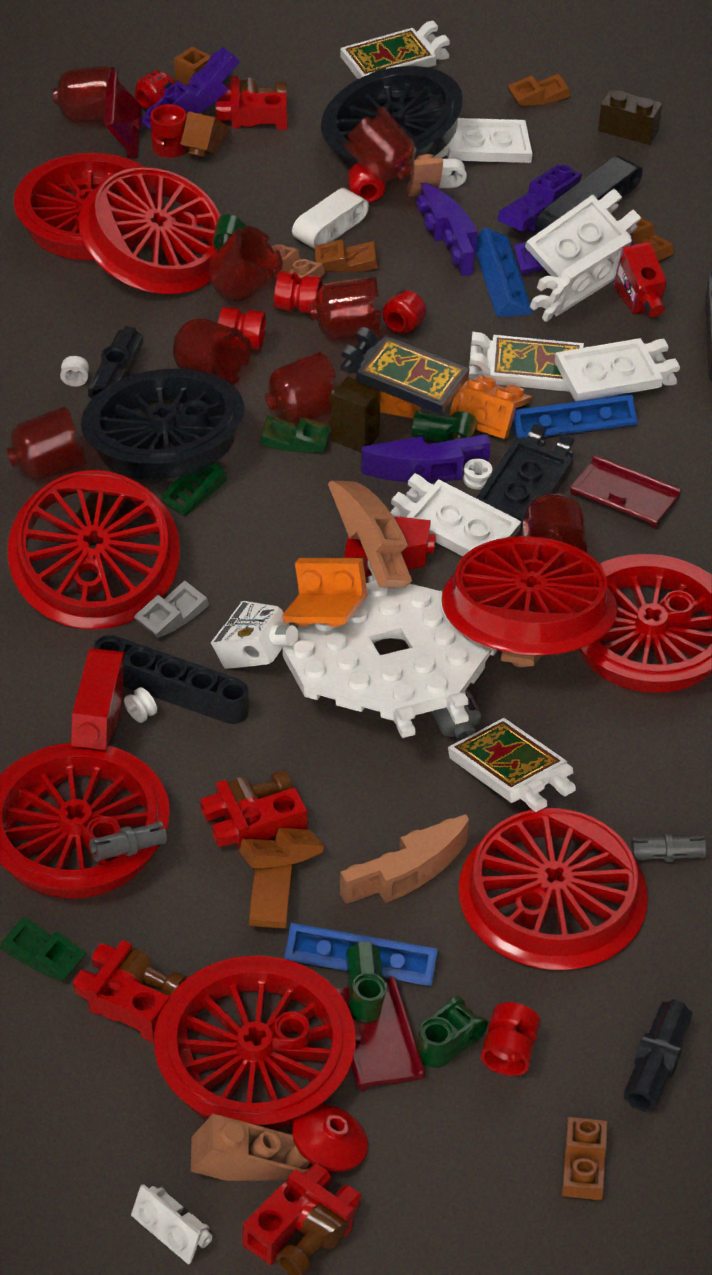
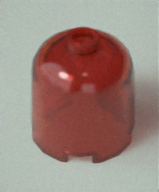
M96 66L73 68L65 71L60 76L57 87L53 88L54 104H58L62 115L68 120L75 122H104L106 89L109 87L111 72L116 70L115 67Z
M385 107L377 109L379 115L373 120L367 116L348 135L351 142H346L343 146L376 180L385 182L396 177L403 179L413 169L410 164L415 158L416 145Z
M249 225L245 226L243 229H238L212 256L208 265V276L219 294L233 301L247 300L282 270L283 259L279 249L274 252L267 242L270 239L267 234L258 228Z
M360 278L325 283L317 293L316 302H311L312 321L317 320L321 332L330 338H356V333L362 326L372 330L379 337L381 333L380 310L374 311L375 298L379 297L377 279Z
M196 318L186 322L177 332L172 351L173 358L179 369H192L214 374L234 385L240 380V377L236 375L239 373L242 364L247 366L249 363L251 346L249 338L244 337L241 330L205 318Z
M318 352L272 372L268 381L269 393L265 394V400L271 412L276 410L282 420L293 424L298 423L300 418L312 419L332 412V404H330L329 400L334 387L331 379L336 378V374L326 354Z
M66 406L21 422L12 430L10 436L12 447L7 448L6 451L11 466L18 465L22 474L34 480L42 479L86 466L82 447L78 448L75 438H72L73 435L77 434V431Z
M552 493L540 496L528 505L523 517L522 536L542 537L561 541L587 553L584 513L575 500L566 495Z

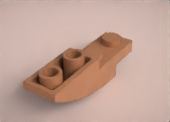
M331 480L328 486L350 539H360L378 586L405 588L412 581L401 554L408 544L393 515L384 503L362 484L352 481Z
M465 814L454 819H445L437 825L422 830H414L401 837L399 851L388 852L380 858L363 864H355L346 870L340 871V895L345 904L380 893L384 902L387 903L412 892L433 879L456 858L467 843L469 818Z

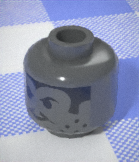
M465 690L468 705L464 706L469 721L455 724L447 707L431 711L442 735L456 737L458 740H461L475 733V727L479 724L482 716L469 690Z

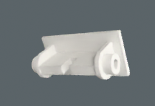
M144 1184L141 1185L131 1216L189 1265L192 1262L197 1246L205 1248L211 1242L213 1235L209 1233L210 1227L203 1224L190 1212L181 1216L183 1206L168 1195L164 1188L157 1189L155 1186L148 1188Z

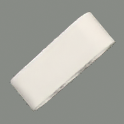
M341 188L298 217L292 227V236L315 249L316 245L332 242L364 219L368 212L369 203L350 190Z

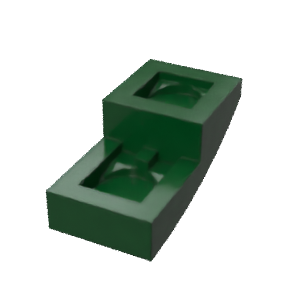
M267 415L259 444L291 452H323L330 426L304 417H300L296 425Z
M25 916L7 934L0 945V949L21 963L62 982L86 955L84 950L58 931L51 936Z

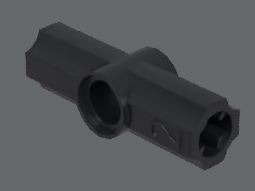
M125 326L124 329L118 330L111 345L102 351V363L88 388V397L91 399L109 385L130 376V368L143 345V335L136 328Z
M674 999L668 1002L662 1001L653 1020L650 1032H645L635 1058V1068L623 1098L631 1104L632 1108L643 1112L650 1109L655 1110L668 1077L672 1078L682 1052V1042L693 1012L683 1002Z

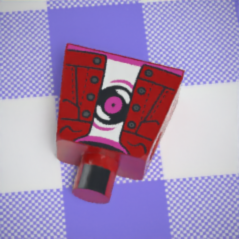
M645 242L623 247L613 284L616 291L631 313L647 312L649 317L652 318L661 315L665 310L662 298L666 287V278L651 243Z

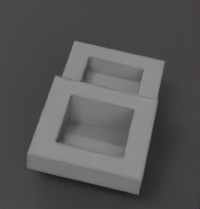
M184 580L165 599L157 595L134 618L159 638L191 621L209 606L207 597Z

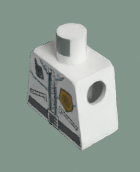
M242 601L212 640L211 645L224 669L266 665L274 661L282 650V646H294L298 640L297 628L283 622L282 615L284 613L278 606Z

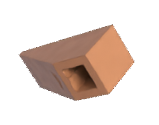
M212 1114L191 1137V1172L225 1181L288 1180L289 1175L295 1169L304 1173L313 1166L298 1151L292 1135Z

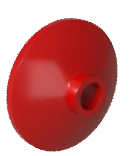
M320 1104L306 1114L295 1118L293 1122L292 1138L295 1146L302 1156L313 1165L317 1163L327 1171L344 1172L357 1167L366 1156L368 1140L363 1127L351 1114L339 1107Z

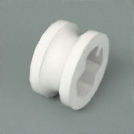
M79 356L65 358L61 365L60 375L62 381L73 387L85 384L88 379V362Z
M484 459L469 460L464 466L463 480L466 486L476 490L482 489L492 474V465Z
M137 688L134 691V695L129 694L124 698V704L128 713L139 723L146 721L147 715L153 716L157 713V705L153 697L144 688Z

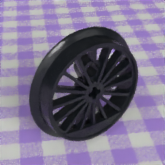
M400 66L380 70L352 82L330 101L321 120L322 135L327 144L337 151L341 158L352 167L361 161H370L376 163L383 173L405 170L411 166L414 160H417L418 156L426 154L436 156L450 143L456 133L458 117L463 106L462 91L453 78L433 68ZM379 103H387L383 106L379 105ZM369 106L376 113L364 110L363 108ZM400 136H402L406 141L401 143Z
M192 369L152 370L121 379L99 392L86 406L81 419V428L85 439L97 450L100 459L114 471L141 479L176 478L211 466L230 450L235 441L236 430L244 416V401L239 391L231 383L214 374ZM175 399L173 405L164 404V400ZM159 401V405L152 408L147 404ZM137 407L142 413L134 411L132 408Z

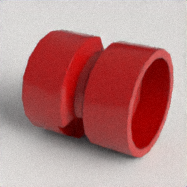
M165 104L151 111L152 150L156 155L164 158H174L183 155L187 151V148L180 145L187 118L186 111L182 107Z
M280 271L274 292L275 309L293 311L296 307L300 313L317 315L322 299L323 278L307 274L299 278L297 273Z
M223 306L218 320L217 344L233 348L241 344L244 349L261 351L266 331V313L264 311L248 310L245 314H242L240 308Z
M515 1002L498 1004L492 1011L488 1034L485 1036L480 1058L483 1064L490 1070L506 1076L525 1074L529 1070L534 1050L533 1045L536 1043L541 1024L539 1015L533 1009Z

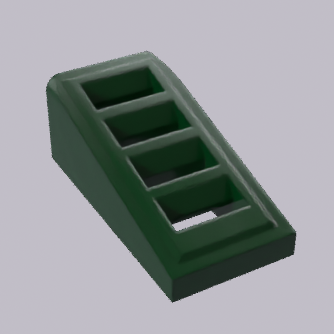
M214 463L198 472L178 477L162 495L160 500L164 505L185 517L227 481L225 471ZM204 475L207 477V479L203 480L202 478H200V476ZM195 482L199 484L200 487L196 488L195 486L191 485V483ZM184 489H187L188 491L192 492L193 495L190 497L182 491ZM178 496L186 501V503L182 506L174 501L173 498Z

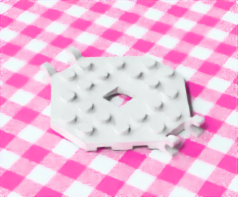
M369 561L368 567L372 576H368L369 583H366L368 596L346 624L338 627H330L326 623L298 626V640L294 646H282L283 658L304 697L318 700L320 696L335 699L337 706L362 712L364 708L379 711L381 718L395 722L402 738L416 735L411 719L415 718V715L447 707L455 724L469 721L468 714L464 708L465 705H468L465 690L470 683H475L485 669V662L490 655L494 656L497 652L496 649L484 646L468 638L450 623L442 608V591L410 583L405 588L379 587ZM395 638L406 641L409 648L380 655L374 643L382 639Z

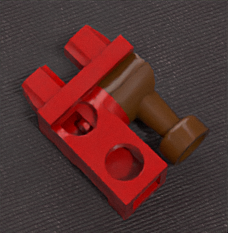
M231 76V85H224L228 90L216 101V118L219 121L232 120V129H240V125L252 127L256 124H276V130H287L286 82H277L275 88L258 87L257 82L252 78L240 81L239 76Z
M285 769L272 773L271 781L253 785L242 777H236V780L228 783L226 779L216 782V793L200 799L201 813L205 821L208 822L220 817L224 818V821L211 825L213 838L218 848L236 843L238 849H240L242 838L269 840L277 835L278 828L308 830L307 810L296 788L292 787L290 777Z
M122 940L117 948L100 943L92 956L93 966L100 969V971L96 975L84 969L80 970L73 980L74 993L88 1000L90 1012L98 1016L102 1014L112 1021H120L140 1031L141 1038L154 1044L155 1026L160 1011L169 1000L172 992L188 976L178 972H172L167 976L151 967L147 953L143 950L132 949V944ZM147 986L162 990V993Z
M317 1163L304 1173L295 1169L289 1175L288 1181L284 1182L242 1224V1246L270 1266L277 1260L279 1266L288 1275H305L311 1267L309 1258L320 1247L333 1249L342 1238H346L352 1231L353 1216L360 1207L361 1194L349 1185H344L336 1195L327 1191L326 1189L331 1184V1175ZM297 1230L304 1234L297 1246L287 1245L281 1251V1248Z

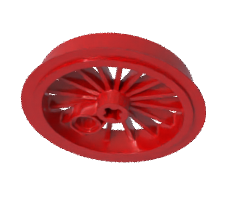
M79 153L50 160L29 172L17 186L13 200L15 213L20 222L27 228L31 238L43 249L65 258L94 260L87 251L79 231V213L85 198L92 190L103 184L112 175L126 169L144 166L131 159L105 153ZM149 192L155 206L156 194ZM162 196L161 210L164 203V196ZM120 232V233H121L122 236H124V235H126V234H128V233H130V232ZM139 238L127 244V246L131 250L138 246L142 240Z
M137 167L120 171L92 190L81 206L78 221L79 231L87 251L107 273L134 288L158 294H181L194 291L213 280L221 270L225 260V255L213 245L216 224L220 217L217 207L201 188L176 173L150 167ZM149 192L156 194L155 206ZM162 196L170 198L165 208L161 210ZM175 202H178L182 205L174 209L173 211L169 212L172 206L175 204ZM120 232H130V233H128V234L122 236ZM141 238L142 241L132 254L127 244ZM198 239L208 241V245L199 241ZM146 244L152 246L151 262L138 258ZM160 245L170 266L158 264ZM190 249L203 255V257L197 258ZM174 250H175L188 264H184V265L179 264L178 259H177V257H176V255H175Z
M101 470L70 473L39 489L26 501L18 512L8 539L10 572L15 585L25 600L45 617L59 624L78 629H107L134 621V616L157 595L163 598L175 578L180 559V541L177 527L164 503L151 490L137 481L117 473ZM83 492L99 493L93 525L90 521ZM75 493L78 494L86 526L64 501V497ZM104 494L118 496V499L99 526ZM126 499L138 505L134 510L110 525ZM56 502L77 528L45 510ZM144 513L153 522V524L119 531ZM40 518L68 534L32 529ZM157 532L160 545L124 542L122 540ZM29 539L65 543L55 547L28 552ZM92 542L98 543L96 544L95 549L89 548L91 547ZM120 551L157 555L158 557L153 568H149ZM69 553L40 574H37L31 565L33 561ZM111 557L147 577L138 586H133ZM78 559L57 591H54L44 583V581ZM102 562L107 564L129 591L128 593L116 598L111 597ZM85 571H93L98 575L95 580L90 582L80 578V575ZM73 580L76 589L82 593L80 600L64 596ZM103 587L106 597L105 601H87L88 595L98 593Z
M507 537L492 540L473 548L459 561L455 574L444 586L441 600L447 619L462 634L484 646L522 655L560 654L588 646L603 637L610 630L617 616V602L608 586L607 576L601 565L592 556L575 546L542 537Z
M655 554L626 555L600 563L607 576L608 586L620 607L617 606V616L610 630L594 643L578 649L584 661L604 679L630 690L648 693L682 690L699 683L712 673V633L697 630L712 628V575L684 560ZM640 586L655 587L653 603H645ZM630 587L638 608L619 589ZM660 589L672 590L658 604ZM702 610L709 615L692 618V615ZM613 641V642H611V643H609V644H607V645H605V646L600 643V642ZM696 644L708 645L709 647L704 649ZM645 645L642 663L632 661L637 652ZM630 646L622 657L615 654ZM650 646L653 648L658 665L647 664ZM664 652H665L675 663H673V664H668L667 661H666ZM681 652H683V653H685V654H687V655H689V656H691V657H693V658L687 659Z
M71 743L48 746L27 754L0 774V864L26 887L52 897L69 899L87 898L115 890L138 875L160 845L137 850V854L133 856L118 855L109 862L103 859L96 862L98 866L84 869L82 844L93 858L97 853L91 854L90 839L119 833L120 828L146 826L157 821L163 823V828H159V830L165 828L167 831L170 808L166 790L156 773L142 760L124 750L109 745L106 750L75 747L71 746ZM75 776L91 777L83 800L76 799ZM68 778L71 800L65 802L55 787ZM106 779L112 781L113 783L91 804L99 780ZM123 789H127L132 793V795L108 805ZM48 793L58 808L44 801L42 798ZM139 805H142L145 809V812L119 815ZM33 807L42 813L32 812L29 810ZM18 822L31 824V826L14 827ZM33 839V840H31V841H29V842H27V843H25V844H22V845H20V846H18V847H16V848H15V847L12 845V843L10 842V841ZM76 845L79 869L66 870L65 868L73 847ZM45 849L34 861L27 858V856ZM63 849L56 868L47 867L46 865Z
M543 808L537 812L528 810L501 821L473 848L463 864L459 877L458 893L461 909L475 934L486 945L502 956L534 968L572 970L605 961L620 952L633 940L640 930L647 912L648 891L646 881L624 840L603 822L589 815L567 809ZM544 837L547 859L532 838ZM551 837L565 838L557 861H555ZM571 840L583 843V845L565 861ZM521 841L531 856L513 844ZM592 849L600 853L597 856L580 862ZM500 852H503L516 862L497 858L495 856ZM610 863L616 869L593 871ZM486 868L510 874L505 876H483ZM623 883L625 891L600 884ZM516 888L494 898H489L485 891ZM593 897L622 905L617 911H613ZM515 903L514 913L510 917H505L498 910ZM564 904L568 907L584 932L567 933L563 910ZM579 904L605 920V922L599 926H593ZM532 905L539 909L529 910L525 906ZM551 907L556 908L560 935L540 933L542 926L547 921Z
M271 956L230 958L213 963L195 972L184 980L169 996V1000L160 1011L154 1032V1051L159 1070L171 1090L193 1111L206 1120L212 1114L272 1130L292 1125L295 1118L323 1104L337 1090L351 1067L356 1045L355 1026L351 1012L336 988L324 977L306 966L287 959ZM258 991L256 1019L254 1022L248 1021L238 993ZM271 992L283 995L267 1023H262L264 994ZM231 996L242 1027L240 1028L215 1001ZM292 1000H296L306 1006L300 1012L285 1013ZM202 1009H207L227 1031L199 1020L195 1016ZM313 1016L318 1017L323 1025L309 1029L308 1020ZM187 1029H191L216 1041L188 1039ZM291 1032H297L300 1034V1036L296 1038L286 1037ZM329 1038L332 1046L330 1049L308 1047L310 1042ZM192 1053L213 1054L212 1056L193 1060ZM294 1060L326 1062L320 1072ZM221 1067L204 1080H200L198 1073ZM250 1070L246 1102L231 1100ZM283 1070L306 1079L310 1083L301 1089ZM256 1071H259L269 1102L253 1103ZM268 1072L291 1094L290 1096L277 1099ZM235 1073L221 1096L210 1092L212 1088Z

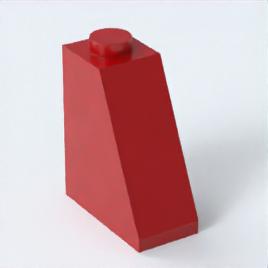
M393 516L408 544L401 552L407 569L426 566L428 553L434 554L436 534H430L431 520ZM348 536L344 558H363L365 578L372 576L368 567V558L360 539H350Z
M89 649L72 712L71 746L107 749L122 716L124 652Z

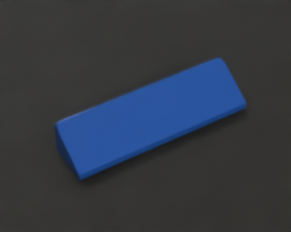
M483 228L477 236L476 255L496 316L510 317L531 314L533 311L530 307V301L508 237L488 228Z
M630 394L517 409L513 418L512 429L515 437L525 440L534 424L546 428V432L542 437L544 438L637 425L638 421L633 396Z
M295 923L290 925L284 959L347 971V948L356 945L358 942H371L373 946L380 949L382 978L390 979L395 977L398 981L432 986L439 950L436 948Z

